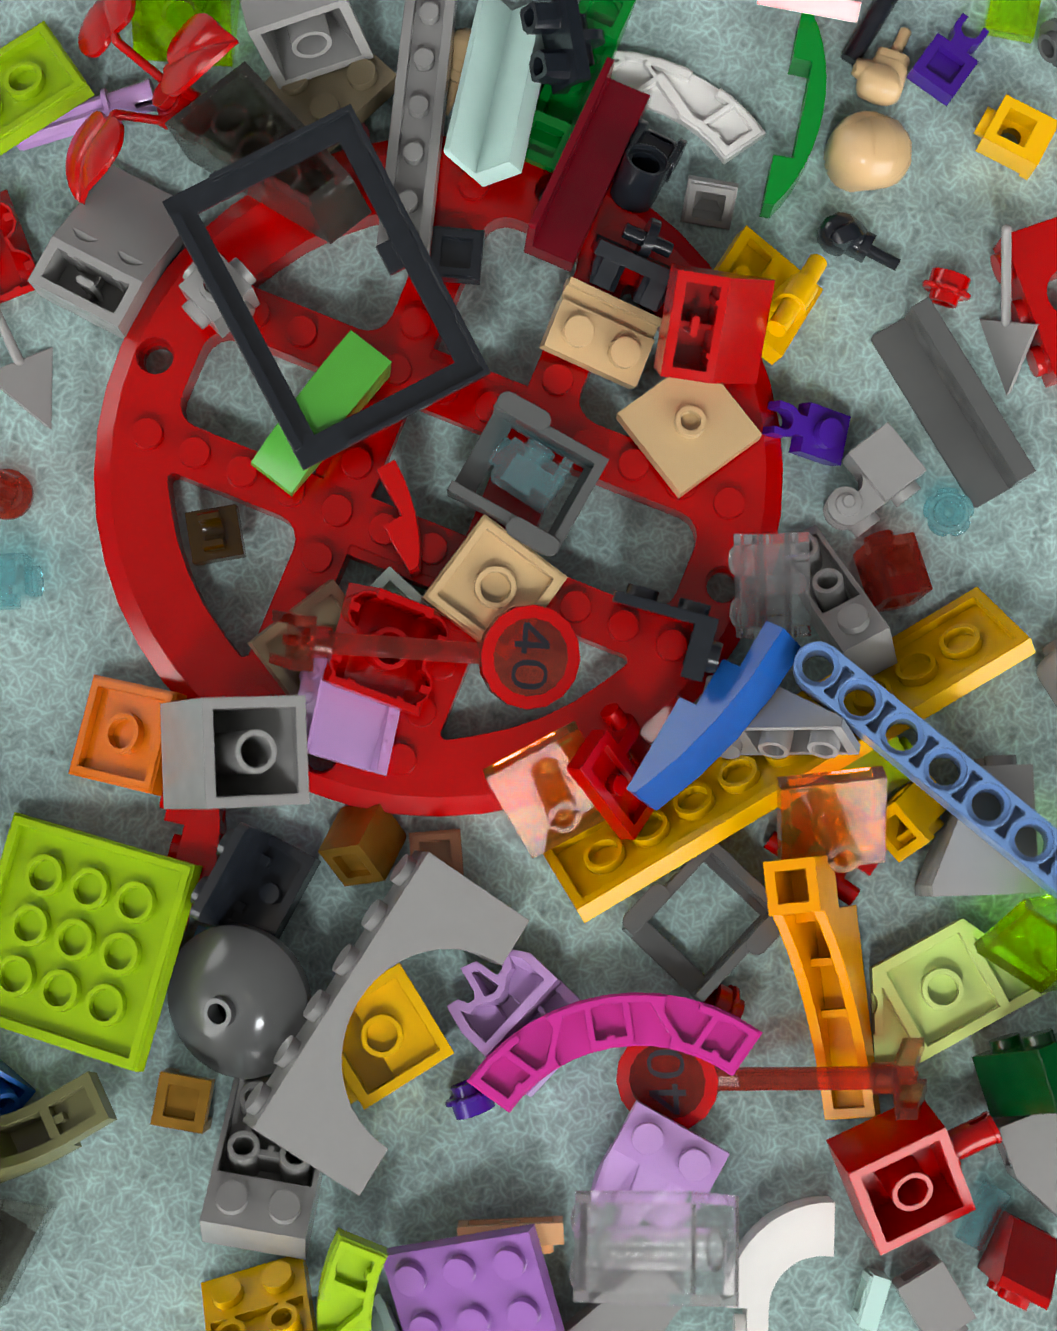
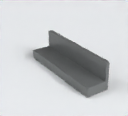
M929 297L913 305L903 319L872 336V344L972 507H980L1036 472Z

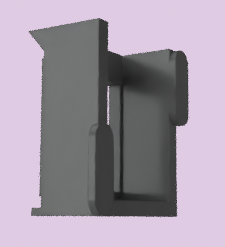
M506 391L498 397L493 407L492 416L456 480L451 481L447 489V496L483 515H487L495 522L506 527V532L510 537L547 557L556 556L609 459L550 427L551 417L547 411L513 392ZM511 429L583 468L548 533L476 494Z
M718 843L684 863L665 885H652L630 908L622 920L624 926L622 931L699 1002H704L749 952L754 955L763 954L780 936L773 916H769L766 888ZM703 862L759 914V917L705 975L648 922Z

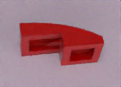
M394 459L376 469L383 486L400 514L399 517L383 526L410 576L413 578L421 573V536L410 492Z

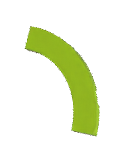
M337 1228L327 1252L320 1277L317 1298V1331H371L374 1295L380 1273L388 1257L387 1247Z

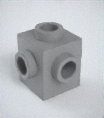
M220 254L248 310L253 316L255 308L260 305L251 287L257 280L239 259L235 257L232 261L228 262ZM193 262L183 274L184 281L178 285L187 299V302L181 307L202 330L210 325L223 338L230 331Z

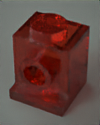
M892 530L875 532L863 539L864 545L853 554L864 592L878 612L912 606L933 589L914 532L894 535Z

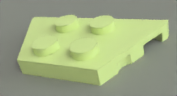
M956 919L869 967L872 1042L877 1082L883 1084L1052 991L1057 988L1053 980L1037 972L1017 958V955L1001 944L994 942L984 935V932L965 919Z

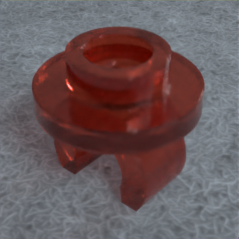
M0 469V519H17L23 516L31 507L34 497L33 487L28 478L19 471Z

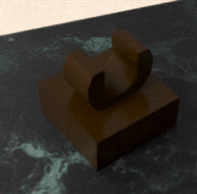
M236 504L185 513L192 562L195 566L247 557L239 508Z

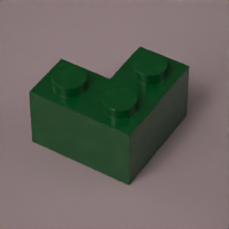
M1052 1028L1027 1034L1022 1039L1019 1032L994 1038L989 1041L990 1050L972 1056L983 1095L992 1118L1057 1113V1033H1054Z

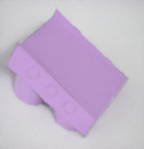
M310 644L307 658L303 662L299 674L301 684L298 695H305L308 754L386 776L400 711L322 681L330 649Z

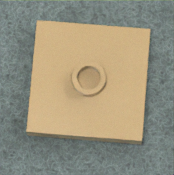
M667 377L619 411L616 416L617 421L678 498L752 446L762 436V433L723 384Z
M484 514L421 599L483 645L486 633L500 616L515 607L538 605L546 608L568 577L528 546L510 537L503 527ZM537 618L521 619L508 626L498 638L494 654L501 660L506 661L516 648L514 647L515 641L523 639L524 622H529L533 625Z

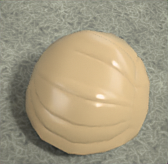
M875 111L854 113L845 117L837 124L826 143L823 159L825 160L824 166L827 170V175L831 182H834V185L848 192L888 188L899 183L909 169L912 157V141L902 124L896 119Z

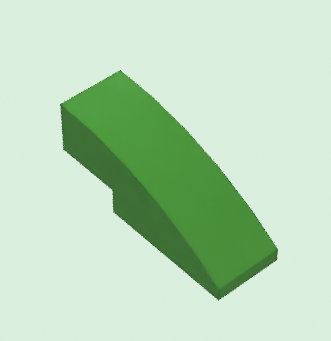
M352 330L332 351L295 398L314 435L360 412L390 377L392 361ZM278 423L251 461L253 467L290 496L295 494L320 465L318 463L303 471Z

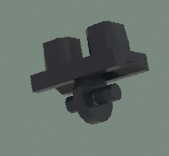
M535 0L520 10L523 31L527 35L542 34L544 49H539L531 54L529 68L532 81L551 85L552 94L555 95L566 94L570 92L571 87L592 79L590 67L595 65L592 50L606 43L604 31L601 29H588L586 14H580L578 0Z
M652 217L644 230L629 223L625 225L621 237L637 244L635 250L597 233L591 245L595 255L588 276L589 282L614 292L624 269L628 268L642 275L631 299L644 307L658 312L665 302L671 266L649 257V255L653 251L668 258L674 247V243L658 237L662 221Z

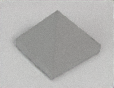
M689 175L680 222L730 230L739 183Z

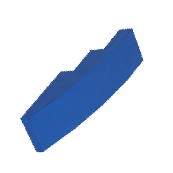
M766 620L740 666L723 659L697 704L679 697L626 789L648 807L657 811L689 786L748 727L773 696L794 664L795 656L802 647L783 627Z

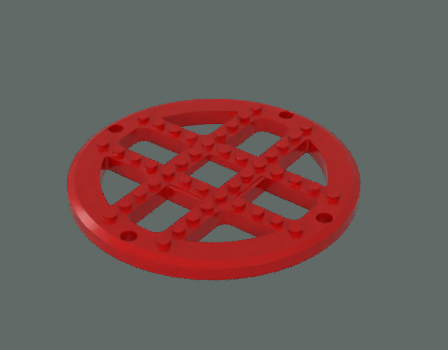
M443 136L433 226L485 230V239L490 233L501 228L516 229L527 234L529 222L552 173L524 161L521 174L482 187L445 155L444 146L447 136ZM389 140L371 143L384 169L386 167ZM342 150L306 162L267 181L228 207L205 228L218 252L228 262L232 261L235 257L239 259L257 280L251 287L260 305L255 308V313L252 317L273 356L316 372L343 338L352 330L392 361L390 377L363 407L362 410L454 363L449 354L438 350L442 338L410 277L408 276L395 310L388 322L379 329L369 331L358 329L258 288L265 281L306 253L339 237L379 225V218L345 152ZM610 186L577 257L576 271L573 277L618 299H622L626 294L632 296L642 275L628 268L624 269L614 292L589 282L588 276L595 255L591 245L598 233L635 250L637 244L621 237L625 225L629 223L644 230L652 217L662 221L658 237L674 243V247L668 258L651 251L649 257L669 266L673 263L713 269L687 239L652 208L646 212L634 213L618 206L611 198ZM185 247L166 268L144 302L121 344L106 386L97 428L94 463L96 520L104 562L117 602L137 644L170 691L187 695L186 700L217 697L287 696L252 649L248 656H241L209 610L195 582L183 547L173 490V483L176 480H183L282 520L293 527L296 538L294 549L258 634L326 581L334 579L339 586L350 559L381 572H384L390 566L406 582L427 590L483 514L475 512L466 535L417 516L421 536L422 565L421 573L412 578L383 526L399 517L400 514L396 507L374 499L381 481L376 469L389 462L407 418L323 460L317 467L315 474H311L293 496H290L251 465V461L258 451L210 433L188 422L186 413L188 401L207 356L218 344L235 340L231 332L222 338L210 325L202 330L181 307L187 302V299L178 285L184 281L183 274L193 263ZM444 282L455 305H457L465 284ZM664 303L658 312L639 304L644 311L662 319ZM159 349L172 353L173 362L167 370L158 374L148 372L146 361L150 353ZM544 350L540 355L528 386L491 372L490 375L420 410V412L481 435L493 414V407L498 397L503 392L510 391L547 411L551 417L550 427L608 458L609 461L596 483L597 486L677 517L687 523L692 530L694 537L693 551L677 591L667 605L677 607L681 597L711 606L709 616L719 619L714 641L723 643L717 668L723 659L727 660L740 641L757 606L773 559L782 504L783 460L781 438H771L762 434L760 440L678 498L631 437L592 422L582 412L580 398L591 372ZM761 358L756 384L723 385L762 433L763 427H780L777 412L767 409L768 402L774 401L771 383ZM511 429L503 443L502 450L482 497L539 527L561 471L579 478L583 468ZM715 575H727L734 581L736 593L730 601L724 603L716 602L709 596L707 584ZM568 577L546 608L555 610L570 623L578 641L624 659L625 666L574 702L544 717L505 730L446 740L442 738V733L475 656L479 642L440 614L448 626L449 638L445 649L435 656L430 675L432 687L428 699L423 702L420 717L400 711L387 775H380L337 762L328 770L319 771L312 768L308 762L309 792L349 806L365 809L380 803L386 813L407 816L454 817L482 815L528 806L579 787L565 768L592 729L607 730L608 725L600 716L601 710L606 705L615 702L624 713L632 714L641 726L640 735L650 745L656 739L679 697L694 703L703 693L707 675L714 674L704 672L702 682L680 676L694 624L613 602L612 594ZM540 619L535 621L536 624L560 633L558 629L547 621ZM627 753L626 756L630 759L631 756Z

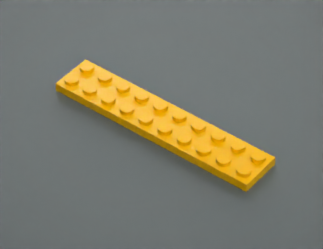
M975 587L893 636L892 640L898 663L871 678L924 720L1036 652L1031 638L981 589ZM831 674L828 675V676H826L825 678L821 679V680L818 681V682H821V681H824V680L828 679V678L831 676ZM803 691L796 694L814 704H817ZM852 691L844 699L845 708L855 716L868 715L875 707L873 698L865 691ZM903 724L893 725L886 732L887 742L910 727ZM854 734L861 745L859 755H838L830 759L820 758L815 755H788L782 759L770 758L765 755H740L735 759L719 757L689 786L659 810H654L635 840L620 839L603 816L597 813L539 849L583 922L586 923L873 751V749Z

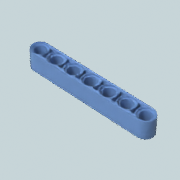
M815 641L806 644L798 651L794 659V678L796 684L805 694L821 707L843 717L856 736L1047 893L1057 899L1056 827L835 647L826 642ZM823 657L831 663L833 673L824 681H812L804 675L803 665L810 658ZM852 691H865L873 698L875 707L868 715L855 716L845 708V697ZM893 725H907L915 732V746L905 751L892 748L886 739L887 730ZM939 758L952 761L958 770L957 781L948 786L935 783L930 778L928 772L929 764ZM989 793L997 798L1001 810L996 820L983 821L973 813L971 804L976 794ZM1025 827L1032 828L1042 836L1043 849L1038 856H1025L1016 848L1015 835L1019 829Z

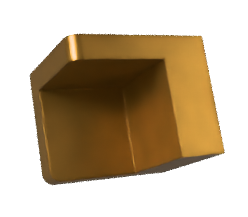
M380 803L367 809L344 806L339 810L318 852L345 887L381 882L386 880L406 840V833L392 814L384 812Z
M170 1067L160 1071L150 1125L199 1134L209 1130L213 1118L208 1117L215 1079L179 1073L180 1069Z

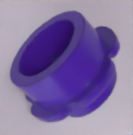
M468 1079L451 1086L453 1095L446 1100L445 1105L446 1107H452L456 1120H464L487 1112L495 1106V1102L467 1082Z

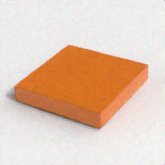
M94 674L68 774L162 796L160 703L183 701L187 699V695Z

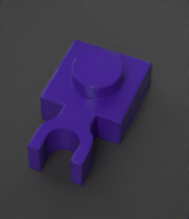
M964 13L961 14L950 30L948 39L939 33L936 34L906 77L946 107L979 62L969 54L974 53L990 32L983 28L976 38L965 36L962 32V26L969 16Z
M782 400L768 402L767 409L778 412L781 416L782 424L780 427H763V435L771 438L791 437L789 453L827 466L841 465L851 416L812 402L800 403L798 410L794 405Z

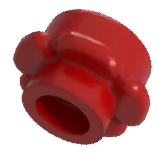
M938 267L932 268L929 280H924L922 283L924 289L930 291L928 297L932 303L955 309L959 301H968L971 298V294L967 292L971 279L953 270Z
M721 983L702 1002L739 1018L742 1017L745 1008L744 1000L740 999V989L737 986H725Z

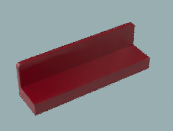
M607 57L529 222L524 253L571 272L650 99V95L611 79L615 59Z

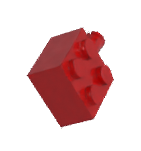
M919 1095L827 1139L826 1142L857 1220L881 1256L976 1210L961 1170V1160L994 1144L1001 1143L1002 1138L993 1118L987 1111L947 1130L925 1099Z

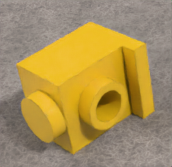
M1006 94L997 110L987 106L973 133L982 138L975 151L1019 173L1018 176L1028 180L1038 166L1057 129V120ZM1005 133L1014 135L1017 139V144L1001 135Z
M911 781L898 790L865 822V825L900 863L935 837L934 834L944 825L939 816L946 809Z

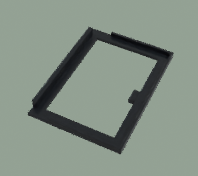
M351 103L210 174L209 178L162 201L303 471L490 375L491 372ZM340 143L389 237V240L376 246L380 258L390 276L406 269L454 363L314 435L199 214Z

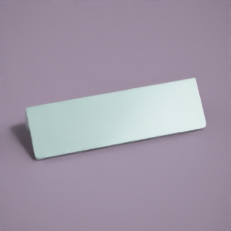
M478 0L444 146L445 155L482 187L522 173L541 83L533 82L531 79L529 61L531 54L539 49H544L542 34L527 35L523 31L520 10L526 5L512 11L501 0Z

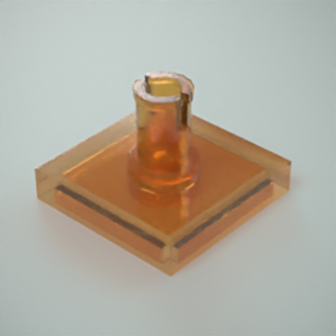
M576 721L563 726L483 769L485 779L532 858L605 821L565 769L585 740Z
M883 766L777 777L778 860L827 855L829 867L839 873L850 872L859 865L885 863L887 776Z

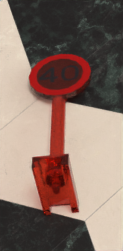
M534 604L514 606L496 616L484 631L479 642L333 632L330 626H317V616L282 610H273L272 621L287 624V634L282 636V644L286 645L285 653L269 652L270 664L289 670L313 672L314 658L329 659L331 654L477 664L480 675L492 694L505 704L526 710L546 707L563 697L575 681L580 664L579 641L570 623L555 610Z
M903 1038L894 1062H871V1066L739 1067L733 1076L705 1060L677 1050L655 1046H627L618 1062L616 1083L621 1101L629 1112L635 1101L638 1100L686 1128L693 1127L708 1115L718 1098L719 1091L872 1090V1094L893 1095L896 1120H918L927 1092V1079H919V1071H917L925 1045L924 1038Z

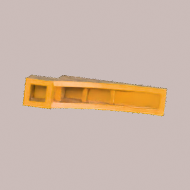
M833 855L763 862L769 916H773L788 952L807 1016L819 1076L825 1120L875 1117L881 1114L857 907L856 905L839 906Z

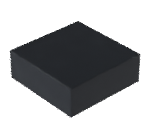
M433 226L430 257L443 282L480 285L485 230Z

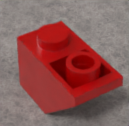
M1004 1210L977 1266L979 1270L989 1277L986 1286L998 1292L997 1296L1025 1311H1027L1030 1302L1047 1310L1052 1300L1057 1273V1238Z

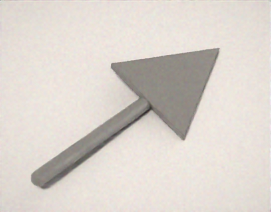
M1004 224L1001 228V320L979 319L1006 396L1013 389L1039 325L1011 321L1012 228L1009 224Z
M0 310V334L14 361L11 364L0 367V389L40 423L51 429L53 347L23 358Z

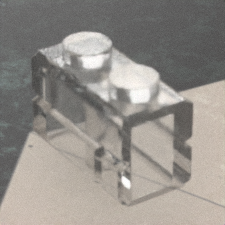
M771 531L733 534L734 546L729 552L728 563L730 571L735 577V599H733L730 605V619L736 628V638L756 639L766 620L783 627L793 638L811 636L809 532Z

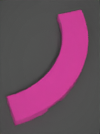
M642 992L601 995L576 1001L555 1009L528 1023L503 1041L485 1058L467 1082L510 1113L531 1088L554 1070L574 1059L593 1052L627 1046H655L677 1050L705 1060L733 1076L763 1032L724 1010L685 997Z

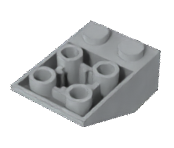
M111 165L104 176L89 191L85 205L79 203L52 235L27 281L42 298L124 339L151 290L166 268L176 258L183 245V241L162 201L173 195Z
M270 1077L234 1078L199 1220L202 1242L306 1260L323 1173L242 1121L248 1113L244 1110L248 1096L258 1083L264 1082L266 1084Z

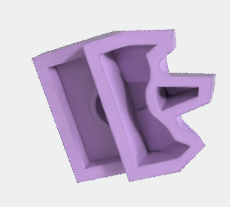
M512 949L498 975L478 961L460 968L474 991V1000L467 1003L457 999L449 1004L447 1008L461 1033L485 1057H488L503 1041L528 1023L555 1009L580 1001L581 999L531 953ZM556 1070L540 1080L526 1095L532 1097Z
M636 1100L615 1140L610 1144L595 1171L587 1205L601 1208L610 1202L618 1206L611 1237L614 1240L628 1241L644 1219L652 1223L653 1235L661 1241L683 1229L705 1201L730 1153Z

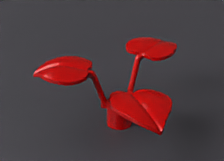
M97 0L90 8L83 20L78 35L80 51L88 58H97L105 52L112 42L116 48L159 82L152 97V103L157 107L158 115L114 109L109 113L108 117L100 111H95L82 123L69 145L65 169L69 188L78 202L85 205L89 191L104 176L117 158L124 142L123 120L155 124L165 130H168L173 122L191 134H198L207 126L213 115L214 102L211 98L191 86L234 46L239 44L237 38L225 30L215 18L205 13H198L181 26L168 46V64L164 66L162 73L125 43L119 34L132 20L135 13L136 0Z

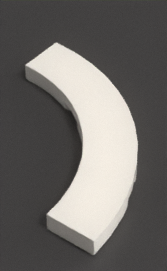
M617 50L614 56L615 63L611 79L650 95L646 109L666 116L688 129L701 139L723 164H726L765 137L766 132L739 102L723 89H717L709 82L694 75L692 70L663 58L639 52ZM541 83L538 98H539V96H540V94H541V91H542V89H543V87H544V85H545V84H543V83Z

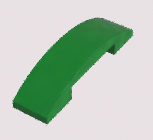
M580 0L578 4L580 14H586L588 29L603 30L606 43L592 50L595 65L590 67L592 79L571 87L570 92L566 94L553 95L551 85H544L536 104L525 162L553 173L607 57L614 59L636 0Z
M801 13L797 25L788 75L807 78L792 157L773 154L768 170L759 217L768 219L782 206L799 181L817 138L824 111L827 79L824 47L814 15Z

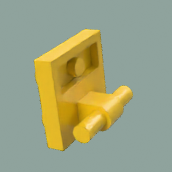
M746 225L735 236L714 270L775 280L761 356L769 364L773 365L784 355L822 293L823 289L816 283L826 269L827 261L819 254H812L800 270Z
M284 1257L201 1283L206 1331H317L306 1260Z

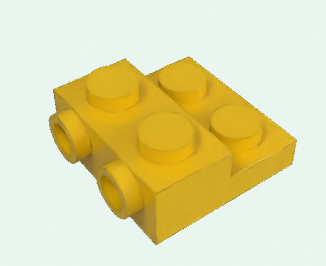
M401 963L382 973L367 988L354 1008L346 1028L342 1049L343 1081L350 1103L353 1104L358 1100L364 1110L455 1053Z

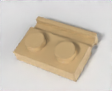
M574 277L566 279L563 286L564 290L560 300L556 303L539 348L629 390L636 388L655 341L653 338L657 328L661 326L662 319Z

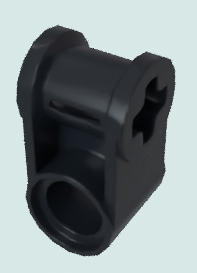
M642 119L632 136L612 183L610 195L613 201L624 210L642 213L648 211L665 182H669L688 141L682 138L675 141L650 129V122Z

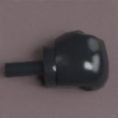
M837 212L826 217L817 229V242L827 254L833 256L844 254L860 263L867 256L894 271L901 259L872 245L877 235L869 232L852 214Z

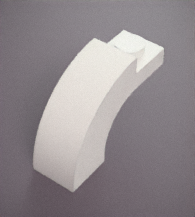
M812 1196L788 1202L763 1216L744 1235L730 1259L723 1283L722 1300L726 1308H743V1314H733L732 1331H768L770 1297L780 1276L789 1267L801 1260L819 1256L834 1257L835 1202L830 1196Z

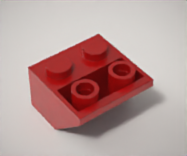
M671 263L654 361V368L658 374L664 377L711 384H756L775 280Z

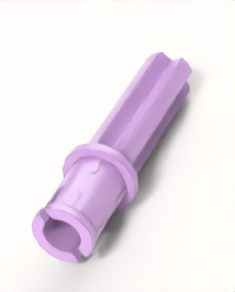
M149 78L143 82L108 92L106 88L100 89V95L89 98L16 146L19 150L25 151L73 136L82 123L95 111H100L107 117L114 109L139 113L157 112V107L152 103L154 93L152 89L154 85Z

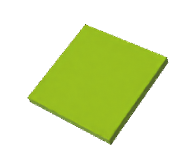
M14 812L0 859V1027L134 1072H144L191 910V895L199 882L203 866L37 817Z

